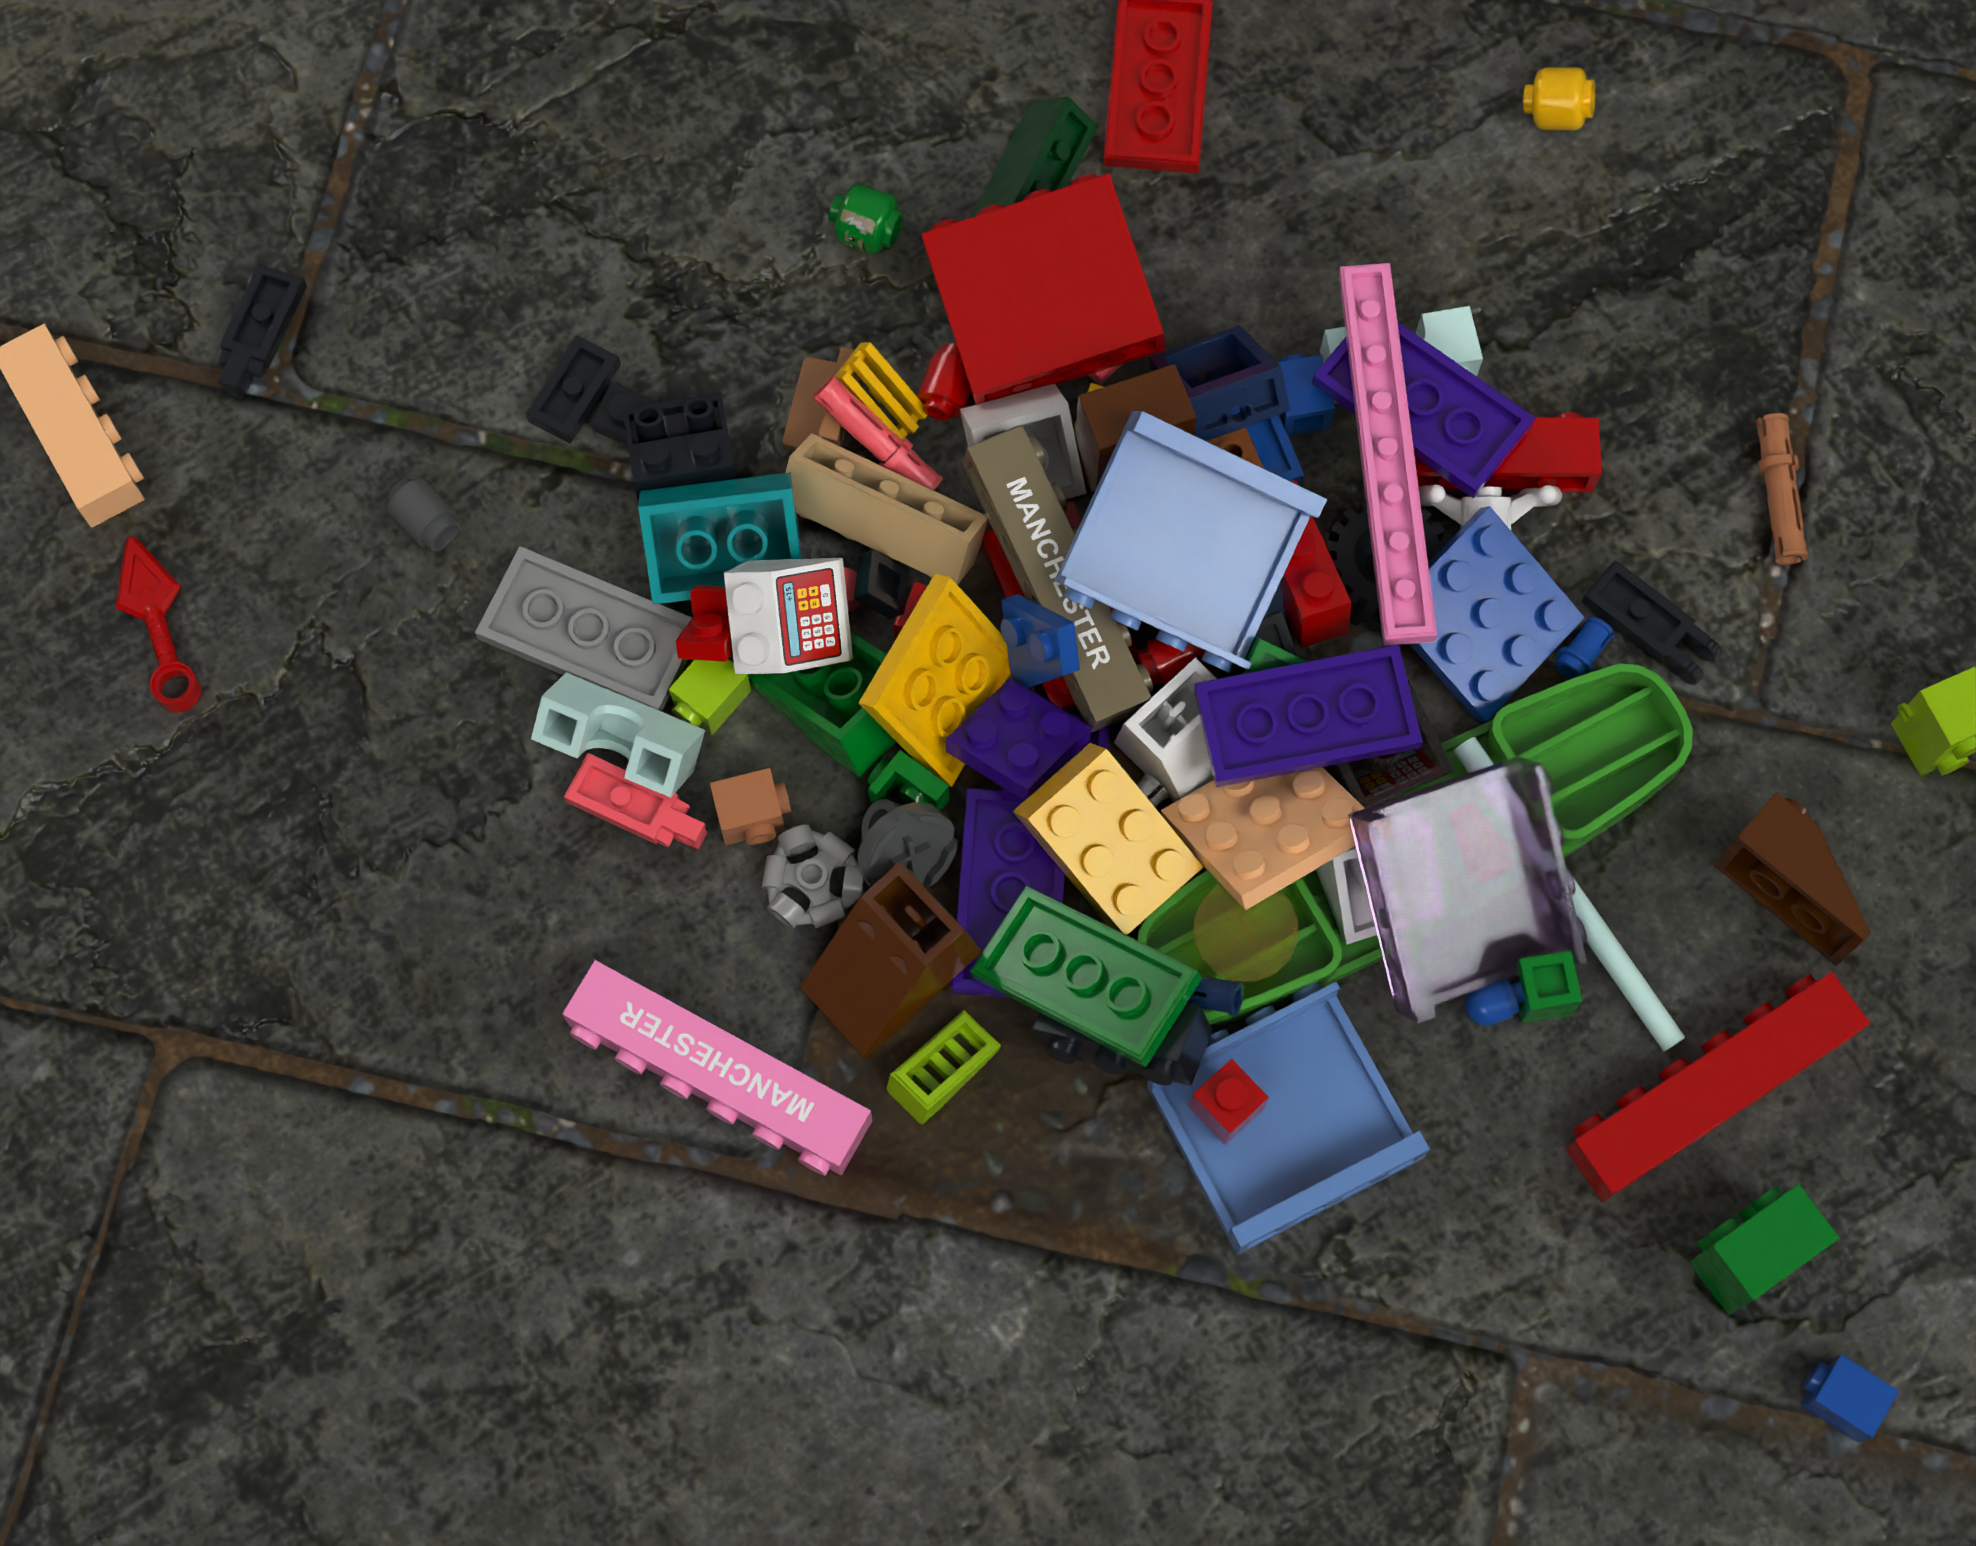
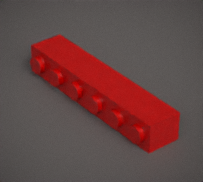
M1830 972L1818 981H1816L1812 974L1807 975L1785 991L1790 998L1775 1009L1768 1001L1744 1017L1743 1020L1748 1027L1733 1037L1727 1029L1723 1030L1701 1046L1705 1052L1704 1056L1691 1064L1688 1063L1685 1057H1682L1658 1074L1663 1082L1649 1092H1646L1644 1087L1640 1085L1615 1102L1620 1111L1603 1120L1600 1114L1597 1113L1574 1128L1572 1131L1577 1139L1565 1150L1601 1202H1605L1870 1025L1869 1020L1835 974Z

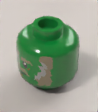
M858 183L852 185L845 195L838 193L835 196L829 211L828 220L835 223L834 233L839 243L868 254H877L885 247L892 248L902 227L904 212L898 210L897 199L892 194Z

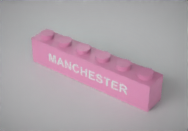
M596 960L562 1013L568 1025L572 1027L569 1035L580 1043L595 1050L600 1043L617 1052L614 1059L627 1069L642 1075L645 1068L663 1077L660 1085L666 1090L685 1100L689 1098L691 1093L709 1103L706 1110L713 1116L730 1125H733L736 1119L743 1121L755 1128L752 1136L776 1150H780L783 1144L801 1153L798 1159L801 1164L823 1176H826L829 1169L842 1176L873 1121L871 1110Z

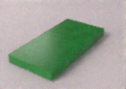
M1028 886L1024 888L970 970V973L976 980L1144 1067L1148 1065L1202 980L1198 970Z

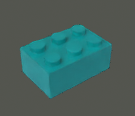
M791 472L640 491L638 510L653 604L691 600L690 592L695 585L725 587L724 572L748 560L802 559Z

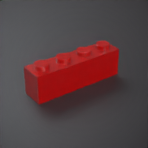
M1563 413L1554 418L1535 417L1533 426L1484 487H1502V492H1520L1525 488H1542L1543 486L1551 485L1558 487L1561 492L1592 493L1602 474L1599 418H1584L1579 413ZM1415 458L1418 486L1441 485L1445 492H1463Z

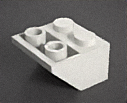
M1196 658L1124 723L1114 742L1145 774H1150L1160 782L1158 787H1164L1173 802L1214 780L1194 693L1195 683L1215 680L1217 678Z

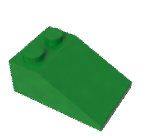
M851 631L853 659L850 661L787 673L748 674L752 687L824 753L859 777L896 743L888 732L858 703L887 654Z

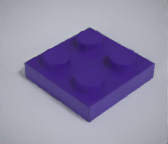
M1009 678L946 738V752L1025 801L1090 741L1091 726Z

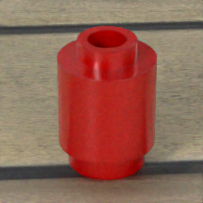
M943 344L939 352L932 355L917 397L924 404L923 412L926 415L939 421H949L951 418L961 416L960 409L966 407L971 394L969 381L957 345Z

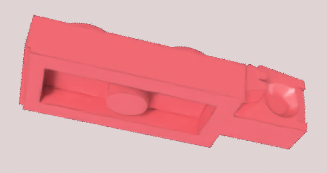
M587 753L563 797L566 803L656 845L659 843L669 847L674 838L678 842L697 850L700 849L708 834V831L705 829L706 824L686 815L690 809L689 804L681 801L678 794L675 793L670 798L624 778L626 770Z

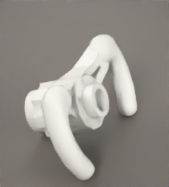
M1441 485L1418 486L1421 506L1436 507L1458 522L1461 528L1480 508L1490 506L1511 530V525L1531 508L1557 505L1562 499L1561 490L1551 485H1546L1542 488H1525L1519 494H1514L1510 497H1501L1502 487H1483L1474 499L1472 497L1457 498L1446 494Z

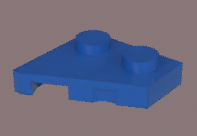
M1019 594L1001 600L1003 611L1001 633L1007 644L1011 679L1029 688L1080 670L1075 624L1073 621Z

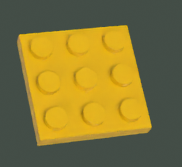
M935 573L858 703L916 762L952 787L965 763L946 752V738L1011 678L1007 644L999 630L951 577Z

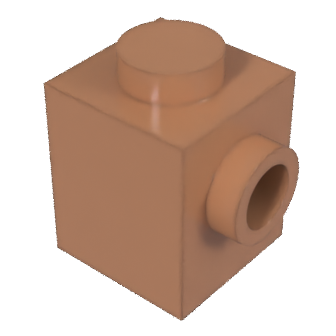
M770 768L710 782L725 845L746 841L749 845L761 844L774 839L777 832L785 831L782 814L792 811L785 783L774 784Z

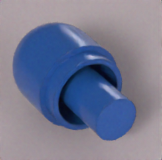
M1497 978L1472 988L1467 994L1464 1003L1467 1016L1471 1021L1481 1026H1491L1513 1018L1514 1014L1520 1012L1518 1004L1524 1003L1521 984L1517 982L1510 985L1507 978L1502 980Z

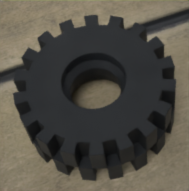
M1365 500L1360 502L1357 512L1351 507L1343 513L1340 523L1336 521L1330 532L1326 547L1351 600L1349 622L1358 627L1361 619L1370 621L1369 631L1379 632L1381 621L1376 579L1370 576L1366 569V559L1372 553ZM1423 508L1421 512L1427 559L1429 562L1447 542L1442 543L1441 541L1445 530L1440 522L1431 527L1428 522L1432 514Z

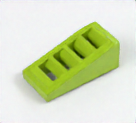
M963 1010L890 1074L886 1089L917 1122L924 1124L1000 1050L1001 1045ZM959 1033L977 1053L971 1056L953 1038ZM942 1049L961 1065L958 1070L939 1053ZM927 1064L945 1080L942 1084L936 1081L924 1069Z

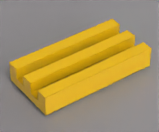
M871 342L860 343L835 374L838 380L901 439L905 438L907 434H914L919 427L917 424L918 420L925 419L928 416L923 412L924 404ZM853 372L866 384L869 392L878 403H882L898 421L899 425L897 427L851 375Z

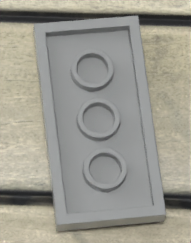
M519 546L475 634L480 641L561 675H564L566 672L662 712L670 697L669 688L680 677L688 659H678L675 640L692 617L661 604H653L649 599Z

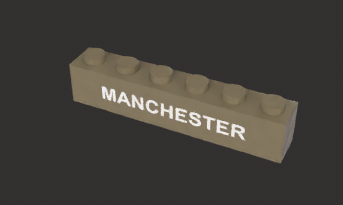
M1023 425L967 447L962 464L1025 598L1073 621L1075 624L1080 670L1062 677L1083 722L1091 726L1092 733L1134 715L1152 698L1150 692H1153V684L1145 666L1142 663L1136 665L1128 647L1132 645V641L1126 625L1111 619L1109 606L1101 602L1095 601L1093 608L1090 609L1064 597L1067 587L1054 581L1078 527L1072 529L1065 516L1064 511L1067 510V503L1060 486L1056 482L1050 484L1043 469V466L1046 465V460L1036 438L1029 439Z

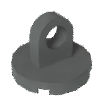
M880 799L869 807L863 818L861 828L863 841L858 850V869L864 881L871 888L900 861L927 889L935 884L948 870L957 850V840L953 836L955 828L950 819L932 804L914 802L902 805L888 799Z

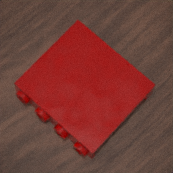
M1110 173L1101 176L1087 174L1072 181L1070 186L1052 192L1048 189L1037 190L1028 194L1021 202L1006 207L1001 204L991 205L980 210L975 217L959 222L957 220L941 221L932 226L930 231L921 234L969 381L975 405L1054 383L1059 385L1165 350L1164 332Z

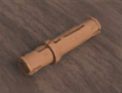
M1773 413L1764 415L1763 418L1756 420L1762 459L1758 462L1759 474L1764 476L1767 489V501L1774 538L1775 561L1783 565L1800 563L1801 560L1805 561L1809 558L1796 482V471L1800 468L1799 460L1796 455H1793L1788 415Z

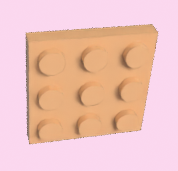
M1323 767L1217 788L1214 780L1160 810L1162 817L1198 861L1245 910L1378 833L1375 817Z

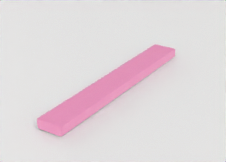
M1390 263L1342 266L1339 270V282L1383 645L1435 642L1437 630Z

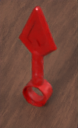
M129 536L125 541L116 609L146 622L159 666L150 679V690L158 703L167 711L174 713L185 712L194 707L199 701L202 690L201 683L192 669L178 661L165 618V614L181 586L135 536ZM183 676L189 680L188 689L182 696L171 699L163 695L164 684L170 678Z

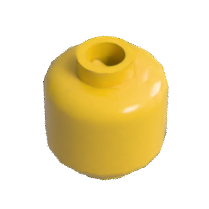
M1578 67L1540 69L1535 76L1534 84L1525 85L1523 97L1524 113L1533 114L1534 123L1539 130H1578L1584 125L1586 118H1593L1595 81L1594 79H1587L1585 71Z

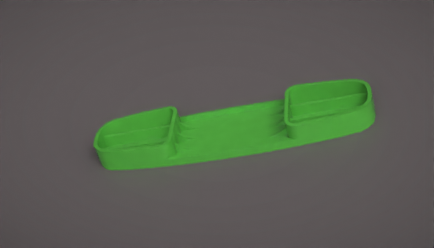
M1618 663L1569 679L1506 705L1496 713L1493 720L1424 751L1442 770L1440 774L1363 807L1369 810L1406 798L1430 824L1443 914L1346 945L1342 940L1316 869L1247 910L1206 870L1175 892L1144 920L1138 932L1137 941L1197 969L1201 976L1243 983V1001L1237 1015L1233 1016L1225 1012L1202 1008L1212 1030L1247 1019L1268 1006L1275 1008L1292 1001L1291 997L1301 989L1314 983H1320L1321 987H1325L1377 963L1455 923L1539 874L1454 753V750L1462 743L1475 736L1562 860L1635 811L1675 778L1692 749L1693 728L1686 710L1671 687L1657 673L1640 665ZM1466 802H1472L1476 809L1481 812L1511 846L1509 852L1513 860L1511 866L1497 877L1484 882L1476 881L1473 874L1465 872L1450 830V825L1446 820V815L1453 808Z

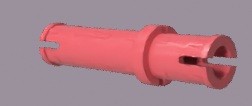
M835 375L831 376L814 394L812 400L817 402L861 445L868 449L880 462V466L933 491L941 483L943 477L928 466L911 449L913 444L907 438L901 439L892 432Z

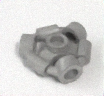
M799 825L779 835V844L774 854L766 857L762 889L767 890L768 911L777 920L791 929H794L797 925L814 924L816 929L846 917L844 911L856 903L865 890V881L858 869V861L854 857L856 850L829 831L824 835L811 830L809 825ZM816 845L818 847V854L811 859L796 864H791L787 860V858L796 857L810 851ZM838 867H846L842 898L836 897L830 892V880L834 869ZM792 887L803 893L810 900L808 910L805 912L794 900L781 892L785 888Z

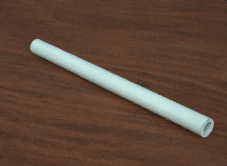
M1475 736L1458 746L1454 750L1458 759L1663 1052L1683 1040L1685 1036Z

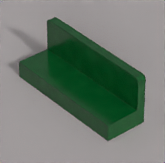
M1069 96L1031 102L978 202L972 217L977 216L980 210L991 205L1001 204L1006 207L1021 202L1028 194L1037 190L1048 189L1052 192L1068 187L1098 125Z

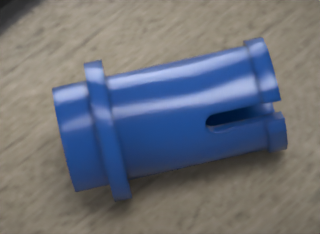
M1588 617L1584 626L1569 646L1562 647L1557 652L1555 668L1559 674L1569 680L1593 672L1592 664L1615 636L1614 633H1611L1613 629L1597 617Z

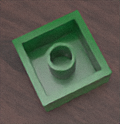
M1799 1184L1786 1193H1783L1776 1185L1738 1212L1744 1221L1742 1224L1733 1216L1699 1240L1696 1245L1702 1252L1690 1260L1689 1264L1729 1315L1754 1301L1840 1237Z

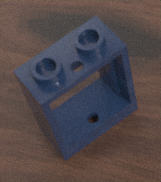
M1240 325L1148 357L1151 371L1173 364L1176 365L1197 416L1194 436L1204 441L1290 411L1281 366ZM1207 372L1206 378L1198 379L1200 374ZM1235 406H1240V412L1232 415V409Z

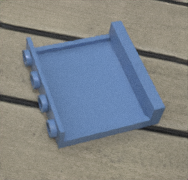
M1132 411L1054 581L1066 586L1067 589L1064 597L1092 609L1095 601L1114 608L1110 618L1137 631L1142 622L1159 629L1156 639L1184 652L1189 643L1204 650L1205 653L1201 660L1228 673H1230L1233 664L1249 670L1251 662L1245 660L1248 650L1309 518H1319L1327 499L1148 413Z
M1337 982L1324 988L1321 987L1320 983L1311 984L1291 997L1294 1001L1293 1004L1277 1012L1273 1006L1259 1010L1245 1020L1248 1025L1247 1027L1232 1035L1228 1033L1227 1029L1212 1034L1192 1086L1176 1082L1165 1086L1148 1080L1147 1089L1236 1255L1422 1160L1430 1150L1420 1130L1413 1134L1339 1002L1337 994L1340 987ZM1233 1059L1269 1099L1264 1110L1224 1145L1189 1108L1192 1094L1229 1060Z

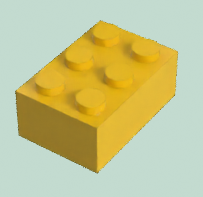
M1092 743L1088 744L1013 810V813L1109 927L1125 935L1134 930L1203 868V865L1106 748Z

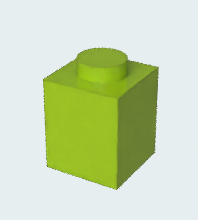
M729 659L727 662L694 660L669 688L672 702L675 706L672 712L678 719L697 727L700 726L710 735H713L751 692L748 674H735L734 663Z

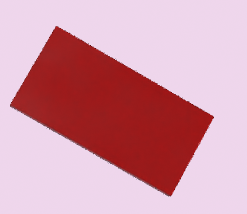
M1118 0L1103 166L1199 173L1213 0Z

